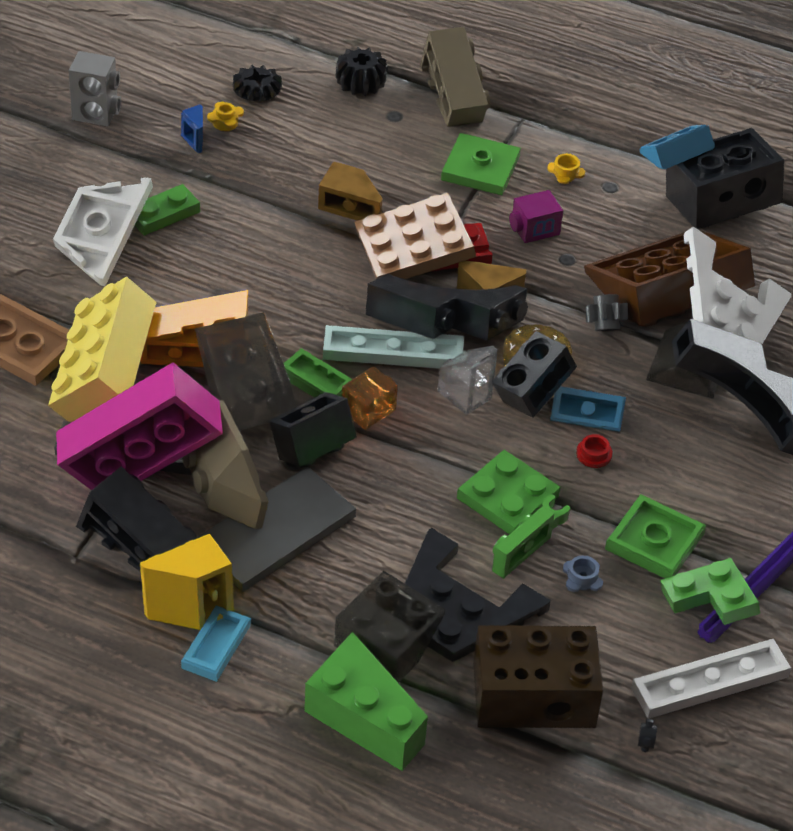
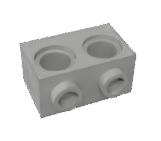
M78 51L69 68L72 120L109 126L113 116L118 115L121 108V96H117L120 72L116 71L115 57Z

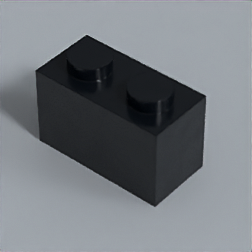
M328 392L269 420L279 460L293 464L296 467L310 466L316 462L318 457L326 453L339 451L344 448L345 443L357 438L348 399Z

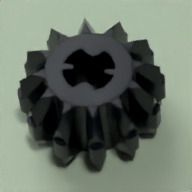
M357 47L355 51L346 49L345 54L338 57L335 77L337 83L341 85L342 91L351 90L352 95L362 93L366 97L368 92L377 94L378 89L385 86L388 66L386 59L382 58L381 52H372L370 47L366 50Z

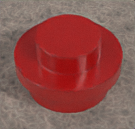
M591 434L583 438L578 444L576 451L578 460L583 465L591 468H601L608 465L613 454L609 441L597 434Z

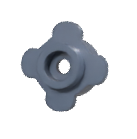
M577 556L571 561L565 562L563 572L567 574L568 578L566 581L567 589L572 592L588 589L593 591L600 590L603 586V580L598 575L599 563L589 556Z

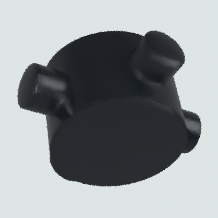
M646 719V723H641L638 747H641V750L645 753L649 751V748L654 749L657 725H653V719Z

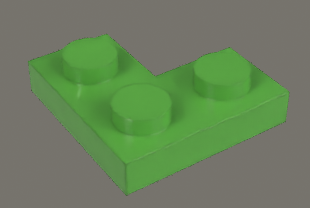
M732 558L716 561L712 564L660 580L662 592L674 613L711 602L724 625L760 614L759 602Z

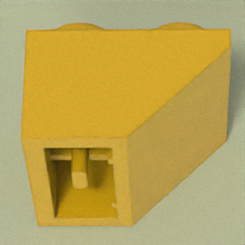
M211 534L188 541L181 546L140 562L144 615L147 619L201 630L216 605L227 611L234 612L232 563ZM222 614L218 615L217 621L223 619Z

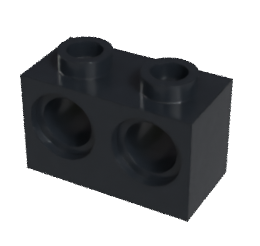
M535 331L522 344L518 352L505 367L498 372L497 376L492 380V384L504 403L534 418L577 368V365L566 345Z

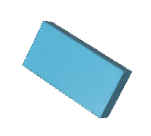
M216 605L181 660V668L217 682L250 628L251 618L233 611H227ZM222 614L223 619L217 621L218 615Z

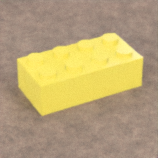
M128 277L115 284L110 283L106 285L100 293L90 299L84 298L75 308L74 313L76 315L73 325L67 334V345L59 360L60 368L57 378L52 383L51 389L53 391L48 404L50 408L68 422L75 421L134 386L156 301Z

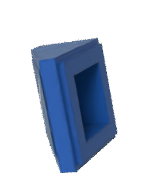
M202 105L185 109L181 113V136L197 153L202 152L203 146Z

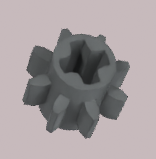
M617 294L593 296L594 304L585 306L586 322H595V331L620 330V321L629 319L628 303L619 304V295Z

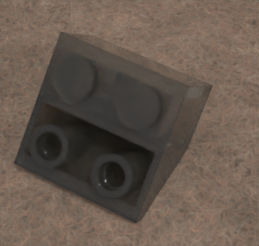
M383 571L335 617L334 646L338 648L353 632L399 683L419 663L445 615V609L386 571Z

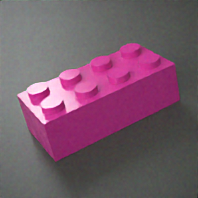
M172 362L56 431L57 465L90 490H93L121 466L129 474L135 475L142 481L223 434L220 401Z

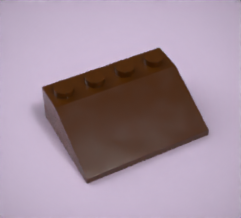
M701 231L716 242L712 270L732 281L741 290L754 287L755 279L751 248ZM684 233L584 265L585 273L604 295L617 294L619 295V304L628 303V320L637 323L638 326H652L658 323V319L667 316H681L686 313L687 309L692 308L690 287L694 286L693 273L687 269L686 258L691 256L690 244L684 243Z

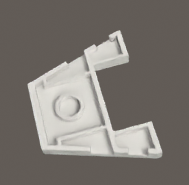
M692 227L684 233V243L690 244L691 256L686 258L687 269L693 273L694 286L690 287L693 319L763 344L790 300L791 293L771 279H767L760 284L758 299L747 294L734 285L732 281L712 270L716 242L695 227Z

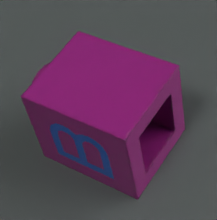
M546 190L514 198L513 211L509 215V221L512 230L519 234L524 243H529L560 235L564 210L552 192Z

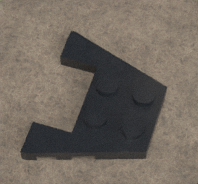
M431 527L425 536L392 612L391 623L451 662H455L475 651L478 625L523 626L524 620L537 614L540 617L548 612L551 600L523 583L498 607L441 572L440 570L457 554L458 543Z

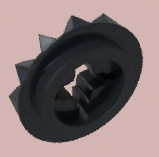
M251 64L249 69L240 68L239 73L233 75L232 85L234 92L239 97L249 101L260 102L270 100L281 92L282 78L276 74L275 69L267 70L265 65L259 68Z

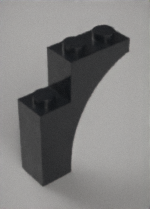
M386 274L368 283L366 315L431 339H435L447 331L455 329L488 341L524 320L528 310L526 302L527 288L513 285L496 289H451L424 285Z
M690 318L672 340L676 367L711 380L734 395L765 425L776 441L780 451L793 455V378L766 368L767 364L761 343Z

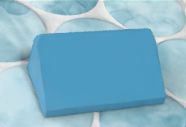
M695 125L646 144L639 150L640 154L658 168L667 169L712 150L715 145L709 125Z
M560 386L554 394L550 421L620 432L626 397Z

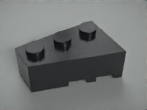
M122 466L89 492L76 525L84 533L90 528L104 539L101 543L107 549L112 550L116 546L129 555L128 563L139 571L140 562L181 546L188 541L198 539L191 528L183 526L171 514L170 509L164 502L156 500L144 488L143 483L138 477L129 474Z

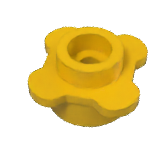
M217 102L213 112L207 114V119L213 123L216 129L231 131L238 126V118L244 115V110L242 107H235L231 103Z
M572 154L558 155L555 158V162L549 163L547 167L548 172L553 173L561 184H568L575 178L581 179L585 176V170L580 168L579 158Z

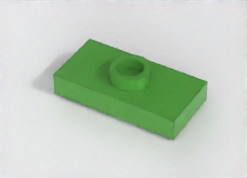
M302 348L279 367L280 377L314 398L325 392L346 398L356 387L355 380Z

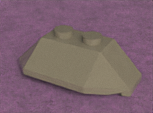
M219 400L223 434L182 457L185 468L190 469L194 478L195 490L198 494L201 493L209 509L251 528L260 529L263 527L269 501L265 491H262L260 487L259 475L249 450L224 400Z

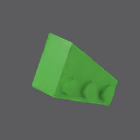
M353 632L305 683L304 711L399 770L403 771L425 745L428 716Z

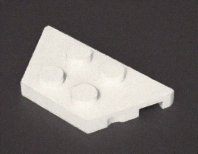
M141 178V184L121 186L119 181L107 183L103 186L79 187L53 238L55 247L101 286H106L153 188L151 178Z

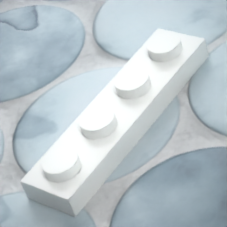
M770 639L633 679L631 689L647 718L650 719L788 678L791 667L775 640Z

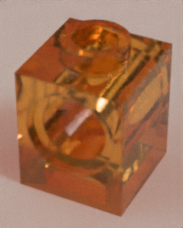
M374 366L342 386V397L348 399L352 419L364 430L396 410L398 385L391 377L384 375Z

